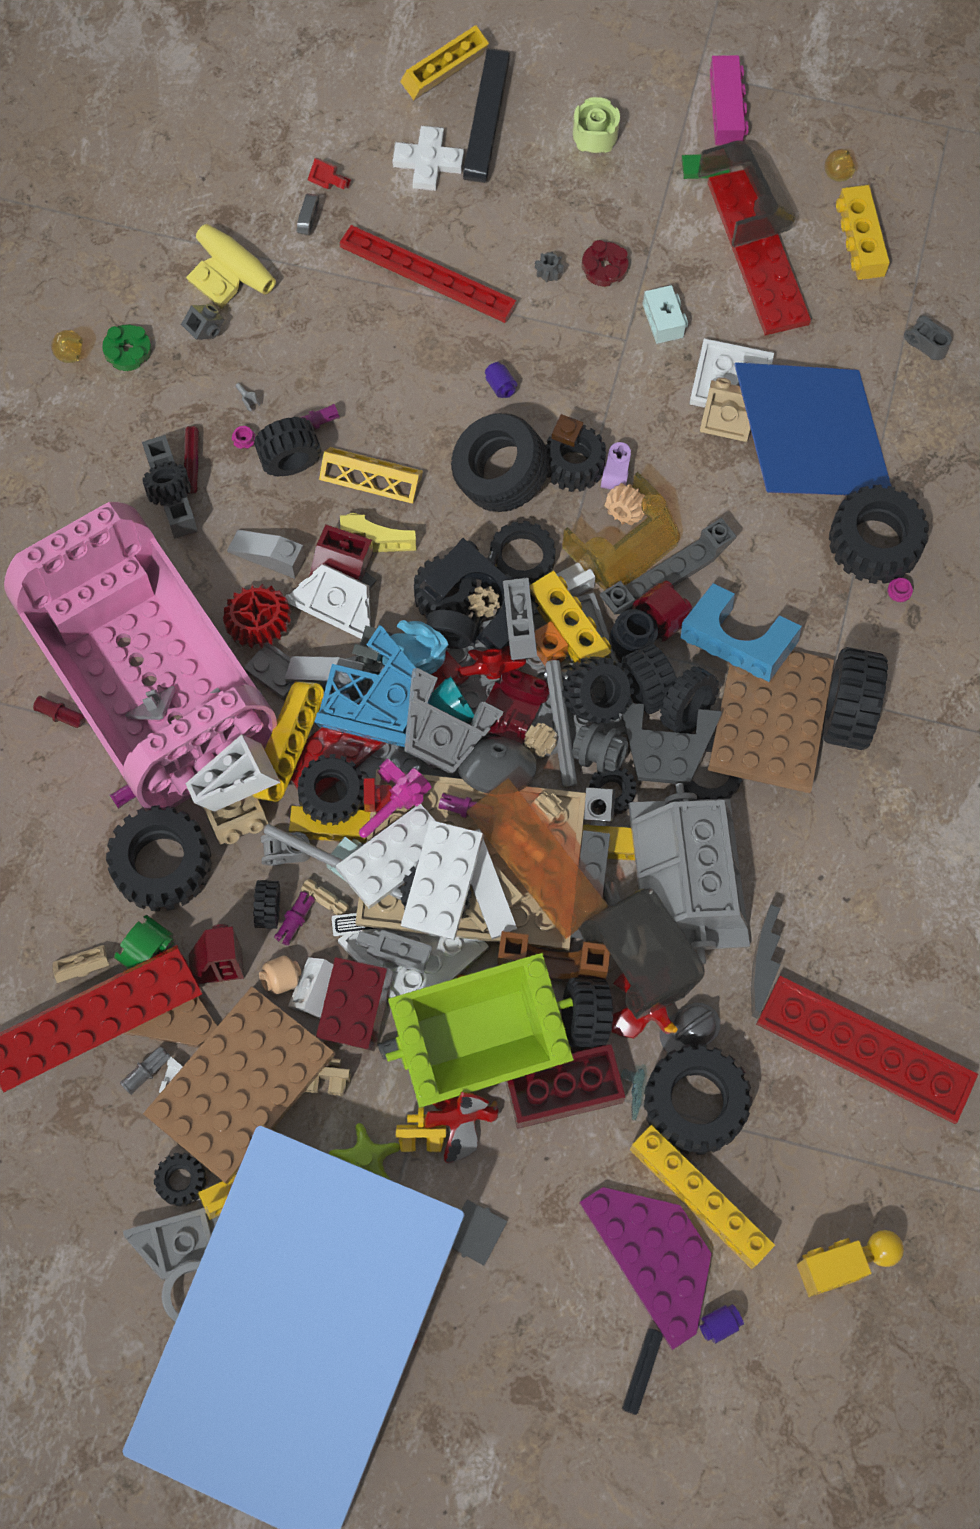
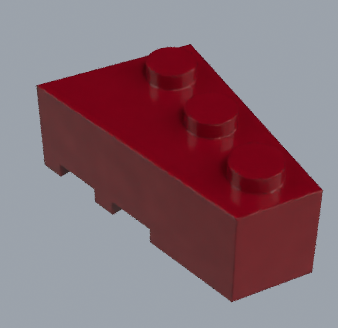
M218 924L212 926V929L205 930L188 954L189 967L198 984L244 979L242 948L233 926L228 927L227 924Z

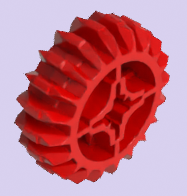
M252 584L251 589L248 590L242 587V593L234 592V599H227V606L223 607L225 629L231 635L234 642L239 641L242 647L248 643L251 648L255 644H259L263 648L264 643L268 642L272 645L274 638L281 640V633H287V625L291 624V609L286 597H283L280 590L275 591L272 585L267 589L263 584L259 588Z

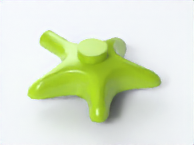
M358 1123L355 1126L357 1135L356 1145L348 1149H334L328 1153L391 1180L383 1167V1160L387 1156L398 1152L400 1145L399 1143H374L368 1136L365 1126L362 1123Z

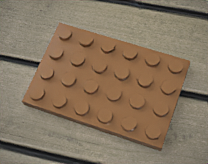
M792 650L770 682L755 677L752 673L729 663L720 711H722L721 719L716 727L708 771L810 793L813 786L834 659Z
M251 987L144 1111L143 1115L224 1183L228 1184L240 1168L255 1129L258 1126H263L273 1130L335 1056V1052L254 987Z

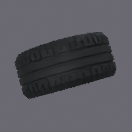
M508 413L490 414L469 425L457 440L452 452L453 455L451 456V470L457 486L477 506L493 512L512 511L528 503L540 491L544 481H546L549 470L548 450L541 437L525 420ZM505 447H517L516 460L508 472L495 479H484V468L492 454Z

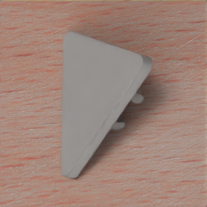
M171 686L161 693H158L156 689L146 692L148 698L143 699V704L125 715L126 718L160 720L164 718L176 691L175 687Z

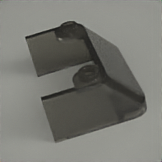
M733 141L703 150L698 170V176L701 178L742 165L758 197L754 204L756 216L737 221L735 224L731 243L733 248L789 231L795 221V213L767 157L743 141Z

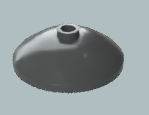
M491 736L481 738L475 744L474 749L458 767V771L462 779L472 788L487 794L506 795L526 788L535 777L537 765L532 752L520 742L507 737Z

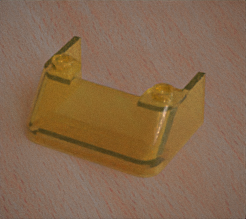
M639 472L634 474L632 487L634 489L639 488L638 492L646 495L642 499L641 509L648 518L615 545H612L603 537H594L584 544L568 527L564 529L562 548L576 563H580L584 571L591 569L595 575V582L604 591L619 581L624 586L632 582L679 544L680 531L665 498Z

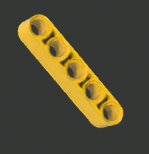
M299 681L291 686L278 716L277 726L273 729L265 748V752L280 783L253 794L254 798L276 802L284 796L322 703L324 690L320 684Z

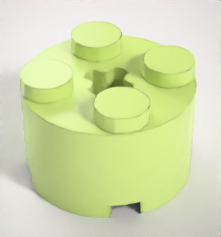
M592 97L576 107L573 122V138L580 151L599 153L612 150L618 138L620 113L617 107L615 109L611 105V101L601 97Z

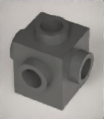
M210 304L191 305L181 325L196 340L214 339L220 333L225 319Z

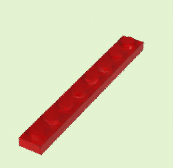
M350 225L340 241V248L503 323H506L516 307L515 299L353 225Z

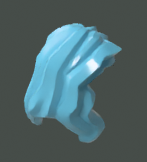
M400 621L397 627L405 633L393 634L390 637L416 668L433 674L445 661V652L448 647L447 640L440 632L421 621ZM383 656L382 663L386 665L388 659Z

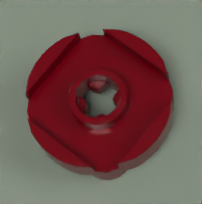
M594 241L592 246L586 249L582 257V271L586 274L588 281L602 287L611 286V283L616 281L618 283L621 282L628 272L629 260L627 250L612 242ZM608 261L611 265H606V267H602L601 262Z

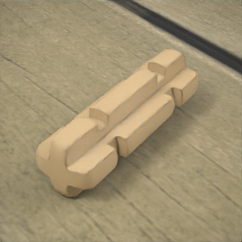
M307 879L302 885V892L307 893L308 896L312 895L316 902L328 910L332 909L334 914L344 915L348 912L349 905L346 902L338 900L337 896L322 886L318 887L317 883L313 880Z

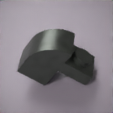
M365 625L360 645H354L352 654L357 655L356 662L364 663L365 668L379 672L383 667V656L366 645L377 628Z

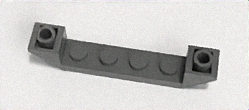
M720 518L701 531L700 539L627 585L624 586L619 581L600 593V597L614 615L630 610L634 601L657 583L669 581L673 586H676L714 562L737 536L726 522Z

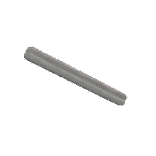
M559 660L547 661L545 666L554 729L557 733L556 743L563 787H572L577 784L567 709L564 702L565 697L562 696L564 688L562 685L561 667Z

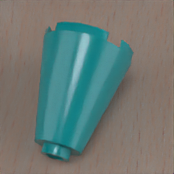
M451 676L445 679L433 691L429 705L467 724L472 722L475 713Z

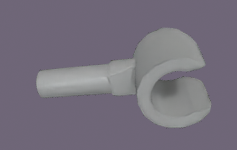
M240 383L235 385L242 394V401L248 411H252L250 406L255 403L260 406V402L254 392L246 391Z

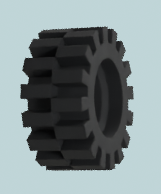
M164 463L162 467L159 464L156 465L157 469L151 468L149 469L150 473L146 472L144 474L145 477L142 478L147 498L155 505L159 502L161 506H165L166 502L169 505L173 504L175 500L179 502L181 501L180 497L186 498L187 493L191 491L187 471L181 464L177 466V463H172V465Z
M620 768L615 771H608L606 774L595 772L590 780L589 788L602 789L607 782L618 783L622 788V794L615 798L614 812H617L619 815L622 814L624 809L627 811L629 803L634 801L636 793V781L633 782V775H628L626 768L623 771ZM601 799L595 801L593 807L596 810L599 807L601 809L600 813H604L606 811V803Z
M256 881L253 904L255 928L277 929L280 911L279 881Z
M174 1153V1156H166V1160L164 1162L160 1161L158 1170L155 1169L154 1172L155 1179H153V1182L156 1186L155 1190L163 1200L171 1205L174 1204L181 1207L184 1204L186 1206L190 1205V1202L193 1200L196 1202L199 1199L198 1192L204 1190L203 1188L207 1181L202 1165L196 1158L186 1153L183 1155ZM178 1169L187 1170L191 1176L190 1184L183 1190L173 1189L169 1182L171 1174Z

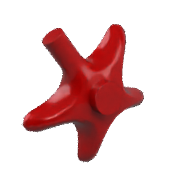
M505 646L501 650H469V655L476 662L473 665L458 668V675L460 678L472 675H486L488 679H498L501 677V674L524 666L526 659L512 660L510 646Z

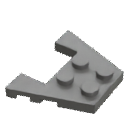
M413 668L404 751L448 773H454L474 749L475 744L480 738L485 736L492 724L503 715V711L486 702H480L471 725L427 703L437 678L419 668Z

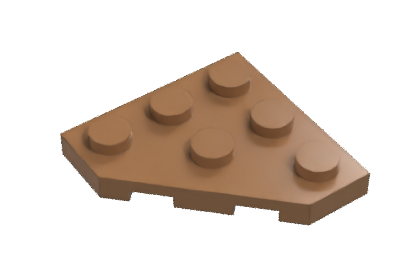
M196 997L123 1034L148 1037L153 1040L169 1043L175 1042L199 1048L216 1029L217 1025L199 997Z

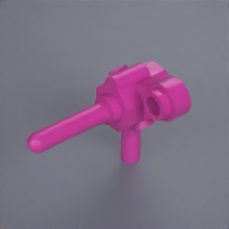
M386 759L379 766L380 769L377 771L379 776L387 783L393 781L395 785L389 790L392 794L391 800L359 830L361 837H368L397 808L401 809L404 807L408 810L413 805L417 807L424 801L423 795L432 787L419 771L412 768L405 774L389 759Z

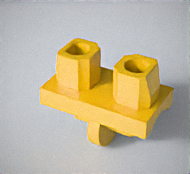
M418 1106V1114H407V1123L418 1124H397L396 1138H399L401 1152L416 1151V1138H427V1151L441 1152L443 1137H446V1125L425 1128L424 1123L427 1114H424V1107L419 1108Z

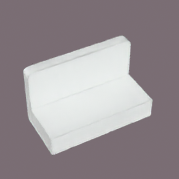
M576 563L557 573L558 577L562 576L568 585L567 590L572 597H577L594 588L595 575L591 569L584 571L580 563ZM559 598L550 599L552 604L561 601Z
M308 957L288 1007L295 1011L310 1013L320 1019L333 964L325 959Z

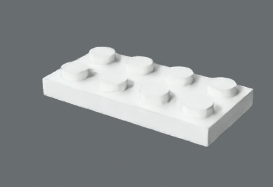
M422 804L417 807L415 806L336 865V870L369 909L405 883L403 878L405 875L409 876L411 874L410 869L413 866L417 868L430 820L435 821Z
M430 820L403 915L402 927L451 940L456 939L483 840V833Z

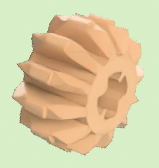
M620 483L607 494L608 497L604 506L608 509L607 513L614 516V520L618 519L622 525L627 523L632 526L634 523H638L645 515L648 502L644 500L646 495L640 494L638 492L639 488L634 489L631 484L626 486Z

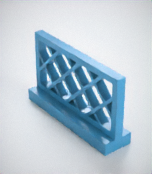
M332 664L315 723L319 727L405 748L406 730L403 733L330 715L323 711L334 693L331 694L332 687L339 693H342L355 686L361 698L354 702L359 704L365 695L363 696L357 684L366 678L375 682L379 676ZM337 671L348 674L352 681L339 690L334 683ZM352 675L358 676L359 678L354 680ZM431 693L430 698H429V700H428V702H427L428 704H430V700H431L432 693Z

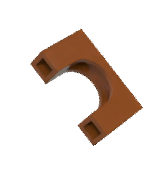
M501 932L498 966L542 953L550 980L568 982L571 978L606 980L611 945L583 942L580 951L569 953L553 952L530 945L528 943V934Z

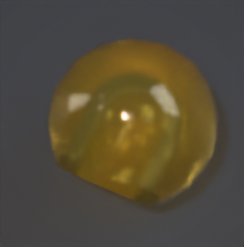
M834 150L825 160V173L833 181H847L856 172V167L849 150Z
M62 330L56 333L51 341L53 355L63 363H74L80 359L83 338L73 330Z

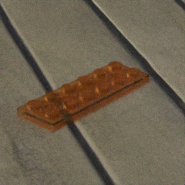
M509 778L466 811L565 939L609 906Z

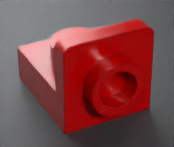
M364 778L365 812H379L391 800L390 785H375V778Z

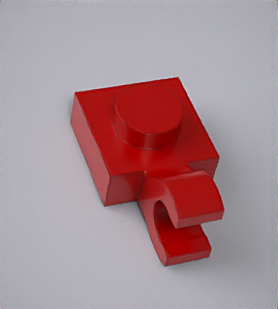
M314 158L308 181L327 190L331 189L332 184L341 189H349L352 179L336 174L338 167L320 158Z

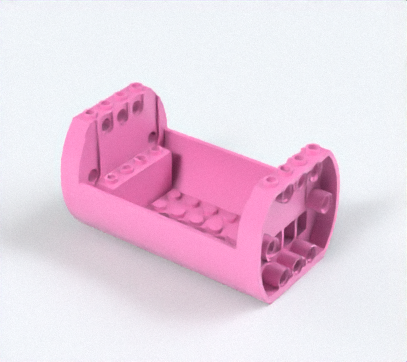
M107 502L15 555L7 569L4 581V588L9 601L144 808L151 810V806L160 805L161 810H165L167 806L177 807L190 799L191 795L185 783L241 734L261 743L265 750L271 733L277 726L274 711L245 672L135 508L124 503ZM127 637L131 639L130 644L126 647L117 645L121 638ZM134 657H142L144 659L140 666H132L130 664ZM148 676L157 678L156 683L152 686L144 685L143 681ZM171 686L175 687L176 691L164 718L160 720L126 718L125 715L143 704V699L148 698L146 692L156 689L158 693H161ZM217 687L220 690V692L210 693ZM175 715H179L182 717L179 720H176L175 718L171 721L172 724H169V720L171 717Z

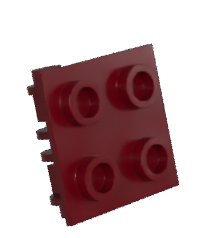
M495 682L486 703L503 711V715L492 724L488 732L500 737L516 740L523 744L526 737L525 734L532 725L541 704L532 703L508 694L501 689L499 683Z

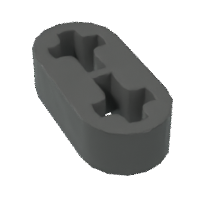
M308 193L305 195L298 217L297 233L310 236L319 208L318 195Z

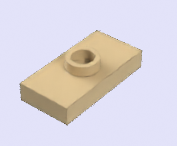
M104 945L54 961L53 971L56 982L59 983L74 977H84L90 974L91 971L109 966L106 948Z

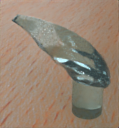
M624 1068L621 1079L633 1082L631 1090L632 1120L635 1121L641 1105L645 1073L643 1068L638 1069L637 1072Z

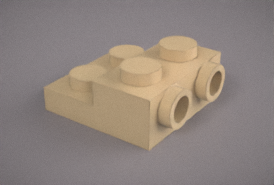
M717 378L716 381L711 380L700 432L747 442L750 424L740 386L731 384V381L726 378Z
M252 795L215 812L204 807L220 845L224 843L233 844L238 841L240 836L249 832L252 834L259 833L268 824L259 800Z

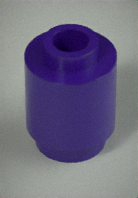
M500 362L490 364L485 370L486 381L498 398L511 397L517 388L516 380L505 365Z
M733 1304L728 1307L723 1305L702 1317L703 1324L699 1328L706 1341L712 1340L716 1344L738 1332L739 1327L743 1326L744 1322Z

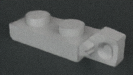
M375 930L373 935L359 931L356 945L367 948V954L374 958L423 974L432 952V946L384 930H381V932Z

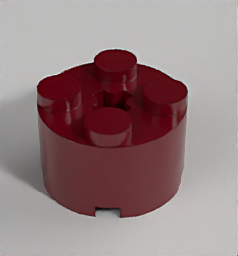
M669 581L657 583L634 601L632 609L648 613L657 624V639L660 637L662 638L661 642H665L682 628V622L692 610V605L686 598H682Z

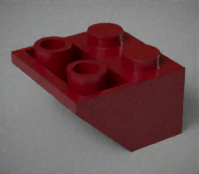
M325 524L315 548L309 577L321 565H327L362 582L373 556L372 539Z

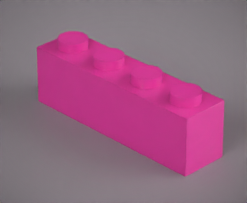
M739 55L712 56L709 72L715 145H742L744 135H748V121H744V116L747 113V103L743 102L742 99L745 97V84H741V79L744 76V66L740 65Z

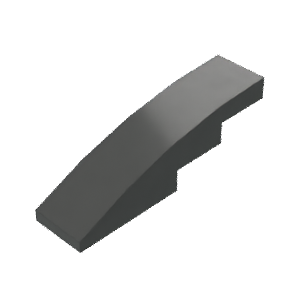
M770 905L766 913L753 959L751 1008L752 1017L758 1018L781 965L771 960L781 937L771 932L781 909L774 905Z

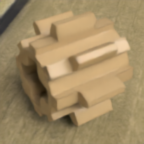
M481 586L475 588V593L468 596L471 604L468 609H473L477 618L484 614L487 618L493 616V611L500 608L497 599L500 595L495 594L491 586L484 590Z
M537 723L535 727L531 725L525 734L526 741L524 746L536 756L544 757L546 753L551 754L557 745V733L544 723Z
M546 791L541 793L529 807V810L532 812L531 817L539 825L544 823L549 827L564 812V808L561 806L562 800L554 793L551 795Z

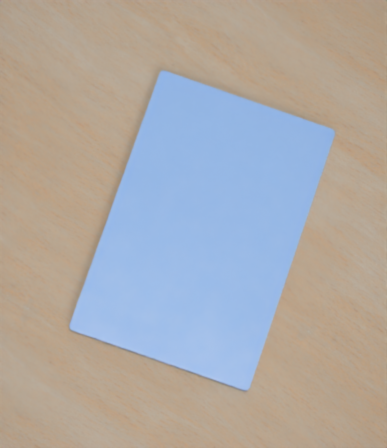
M258 1126L254 1131L123 1448L124 1456L278 1529H341L464 1219V1212L278 1132Z

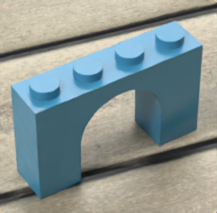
M713 583L682 622L681 639L707 651L711 655L728 661L733 666L752 673L755 677L770 682L798 644L802 626L779 615L769 630L758 639L743 641L732 638L722 630L720 625L733 609L735 593Z

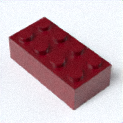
M612 1044L572 1053L573 1061L505 1081L517 1129L623 1104L626 1096Z

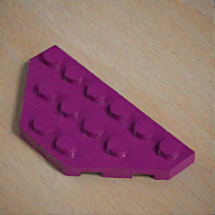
M605 1187L580 1201V1206L658 1330L662 1332L663 1338L670 1349H675L697 1334L712 1253L681 1205Z

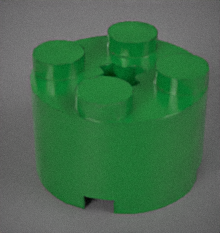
M148 915L143 916L145 922L142 924L138 921L120 944L124 950L121 955L116 952L114 959L130 969L174 947L173 933Z

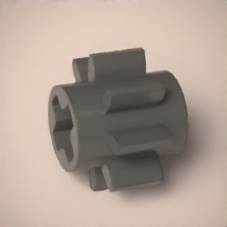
M552 251L551 253H541L540 260H535L537 278L541 277L545 282L557 281L558 273L563 274L564 265L561 264L562 257H557Z

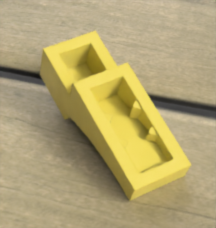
M357 513L340 516V529L372 539L373 552L416 551L415 530H396L379 526L366 520L365 515Z

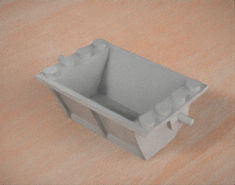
M683 783L676 784L677 794L666 797L665 801L629 803L646 953L697 950L698 964L701 965L706 964V949L750 947L730 799L697 800L696 794L684 793Z

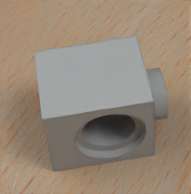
M586 788L584 819L591 820V825L606 826L607 821H613L616 790ZM598 799L606 803V811L601 815L597 814L593 809V805Z

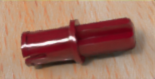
M38 696L33 705L34 711L51 717L54 722L61 721L75 728L81 727L85 719L83 714L65 707L64 703L60 702L58 704L43 696Z

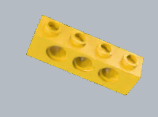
M869 185L842 188L840 197L836 199V209L838 213H841V229L847 236L846 249L851 252L852 271L856 272L857 280L885 277L889 266V259Z
M552 571L529 585L530 594L535 598V603L539 605L537 607L538 612L546 623L552 622L567 642V653L574 663H581L582 658H590V656L610 657L612 653L610 643L605 637L601 638L598 634L595 622L590 616L586 617L581 610L582 605L576 596H571L567 590L568 585L562 576L558 577ZM559 598L563 604L554 605L550 599ZM572 618L577 624L570 626L566 624L565 619ZM586 638L591 642V645L583 646L579 639Z

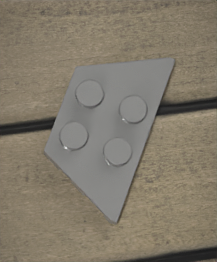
M202 1208L124 1230L123 1235L163 1281L181 1263L189 1260H202L219 1216L209 1220L205 1209ZM197 1269L187 1271L182 1275L197 1271Z

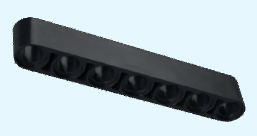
M487 48L464 164L463 180L487 182L509 67L510 51Z

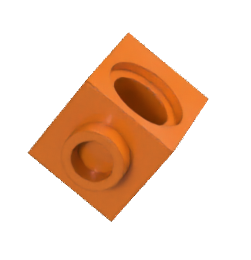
M549 622L534 631L537 656L544 666L547 661L559 660L561 663L566 658L568 644L554 624ZM553 644L556 648L547 649L544 645Z

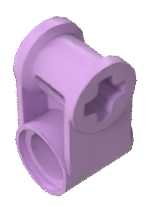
M617 442L610 447L600 488L611 490L620 483L626 485L631 450L627 444Z

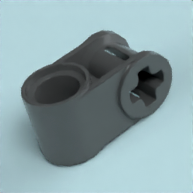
M923 315L916 320V324L904 332L905 340L911 346L926 354L930 359L938 361L946 357L951 344V334L935 324L930 318Z

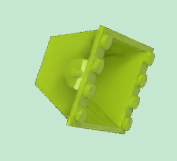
M542 953L388 998L398 1037H396L398 1050L386 1053V1059L389 1062L400 1058L404 1069H408L419 1108L459 1096L461 1092H473L573 1061L559 1011L560 1009L573 1006L571 998L556 1001Z

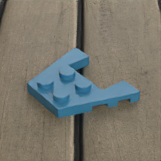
M379 625L366 645L388 659L381 673L359 705L336 691L323 711L330 715L404 733L407 729L412 671L416 667L386 630Z

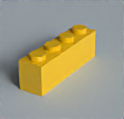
M475 25L407 69L400 82L412 99L415 100L482 56L489 42L477 25Z

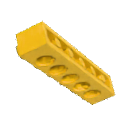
M652 1125L632 1144L630 1151L751 1269L756 1267L775 1246L768 1237Z

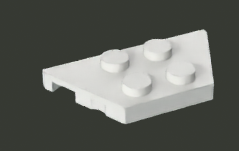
M321 565L309 578L303 580L293 592L285 596L290 605L362 639L365 625L371 627L369 585L327 565Z

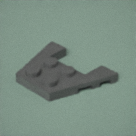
M627 704L625 706L627 711L622 715L637 779L639 781L690 785L721 719L722 711L698 709L696 734L642 730L644 704Z

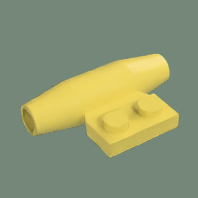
M204 224L199 228L196 239L212 258L201 261L186 277L193 286L221 309L237 293L240 281L264 295L271 292L276 284V280L254 255L232 237L208 224Z

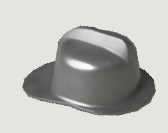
M704 1003L687 1005L669 1017L678 1028L677 1032L665 1034L660 1030V1042L668 1053L674 1049L678 1051L682 1046L689 1044L691 1048L697 1047L698 1044H709L718 1036L720 1030V1019L717 1012L711 1006Z

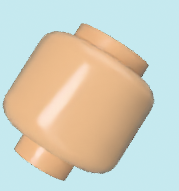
M285 955L267 961L263 964L262 971L259 972V978L265 991H270L275 995L294 989L299 982L298 976H301V969L297 961H292Z

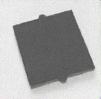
M466 1200L462 1208L464 1219L452 1249L461 1253L463 1258L467 1256L485 1266L508 1221L491 1213L489 1208L484 1209Z

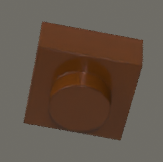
M561 414L552 432L551 439L574 447L583 429L584 422Z

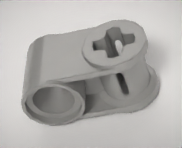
M301 832L289 833L310 844L305 834ZM267 834L261 836V843L264 846V857L261 859L263 865L276 866L285 863L305 862L311 857L301 851H293V847Z

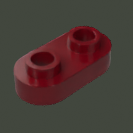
M519 670L502 674L500 687L504 692L536 704L545 703L549 699V687L545 680Z

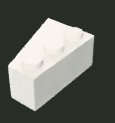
M241 734L185 784L195 804L215 812L280 783V780L262 744Z

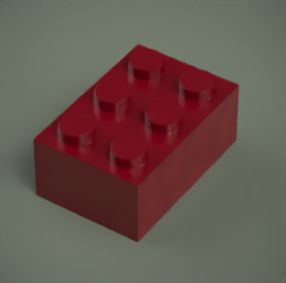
M335 957L316 1038L375 1052L393 971L383 967Z

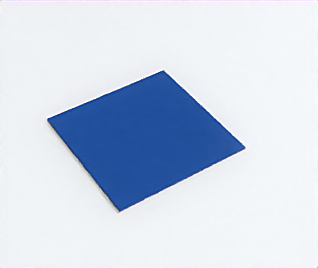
M734 363L767 493L849 495L853 491L858 493L859 488L868 486L869 489H872L873 485H882V488L891 486L859 370Z

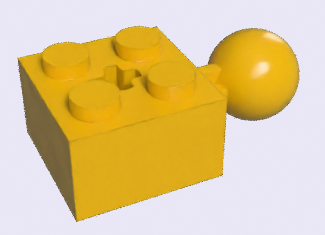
M880 1230L869 1238L867 1245L861 1247L859 1240L851 1243L850 1239L847 1238L833 1243V1245L828 1247V1251L824 1252L823 1247L806 1252L807 1254L802 1255L803 1260L797 1264L808 1297H812L871 1275L869 1263L874 1262L881 1267L896 1265L903 1256L904 1246L896 1233L889 1230Z

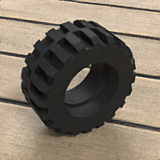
M873 485L872 489L865 486L859 488L858 493L853 491L847 496L846 500L841 502L829 532V540L831 541L829 547L831 553H836L835 561L838 565H844L843 570L847 574L852 572L856 575L855 579L860 581L864 578L868 579L869 583L877 584L878 580H882V583L885 584L890 583L893 577L894 579L903 578L906 573H910L914 569L928 542L929 522L927 520L924 521L926 518L924 510L918 509L919 503L914 498L912 500L908 498V493L903 490L901 493L895 491V487L892 486L882 488V485ZM866 521L883 522L894 529L899 537L900 544L891 548L872 546L860 536L857 525Z
M846 647L839 653L832 673L823 722L822 738L826 743L857 750H864L870 746L879 722L888 676V659L882 653Z
M160 805L151 806L150 811H145L144 808L136 810L138 815L131 817L129 814L123 819L125 824L122 827L117 825L113 830L115 838H109L107 844L110 852L106 853V861L109 865L108 871L119 892L129 902H134L137 907L145 909L148 906L151 911L159 912L160 907H165L167 911L174 910V904L180 902L182 906L189 903L188 897L190 895L196 897L201 892L199 886L201 884L206 885L209 879L207 872L211 871L212 866L210 847L200 825L195 819L191 820L186 812L180 811L177 813L175 807L171 806L161 810ZM158 839H170L178 842L183 848L184 856L181 864L174 872L162 878H147L138 873L135 862L139 852L145 845Z
M690 1044L685 1045L678 1051L675 1049L670 1051L664 1059L661 1058L651 1072L644 1092V1110H647L648 1115L646 1119L649 1126L653 1125L673 1146L680 1148V1152L685 1154L696 1152V1155H705L708 1151L716 1152L723 1146L731 1143L747 1122L750 1115L749 1109L752 1106V1097L749 1096L751 1086L749 1081H745V1071L742 1066L737 1067L734 1064L736 1059L730 1054L728 1057L720 1054L721 1049L714 1047L713 1050L706 1049L707 1045L698 1044L694 1048H691ZM691 1075L702 1076L712 1081L718 1087L722 1094L723 1107L715 1120L707 1124H695L685 1120L676 1112L672 1104V1091L676 1083L683 1077Z

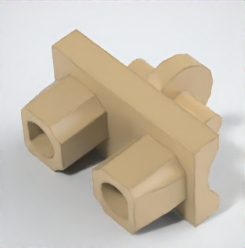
M332 1058L305 1092L318 1093L319 1080L321 1079L330 1080L328 1094L343 1096L346 1084L351 1079L350 1070L330 1068V1066L340 1067L341 1059Z

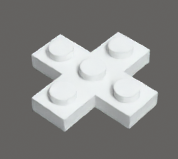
M421 126L418 145L395 142L393 167L415 169L413 177V188L436 191L438 172L461 174L464 149L442 147L444 128Z

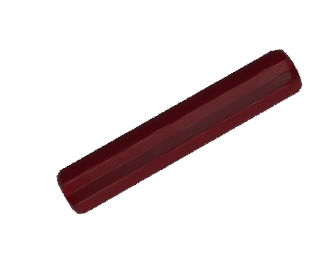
M187 426L185 428L184 467L191 484V494L197 492L199 431L196 426Z

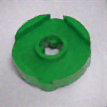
M121 325L109 328L102 344L107 362L121 371L138 369L145 359L147 362L152 351L150 339L145 333L144 328L134 325ZM126 344L133 346L128 351H124L122 348Z

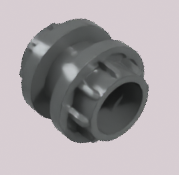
M594 722L591 726L586 725L579 729L574 740L572 753L574 758L579 759L581 766L589 767L595 762L597 763V771L606 774L608 771H615L621 767L627 753L628 742L625 737L621 736V731L611 729L606 734L604 733L603 725Z

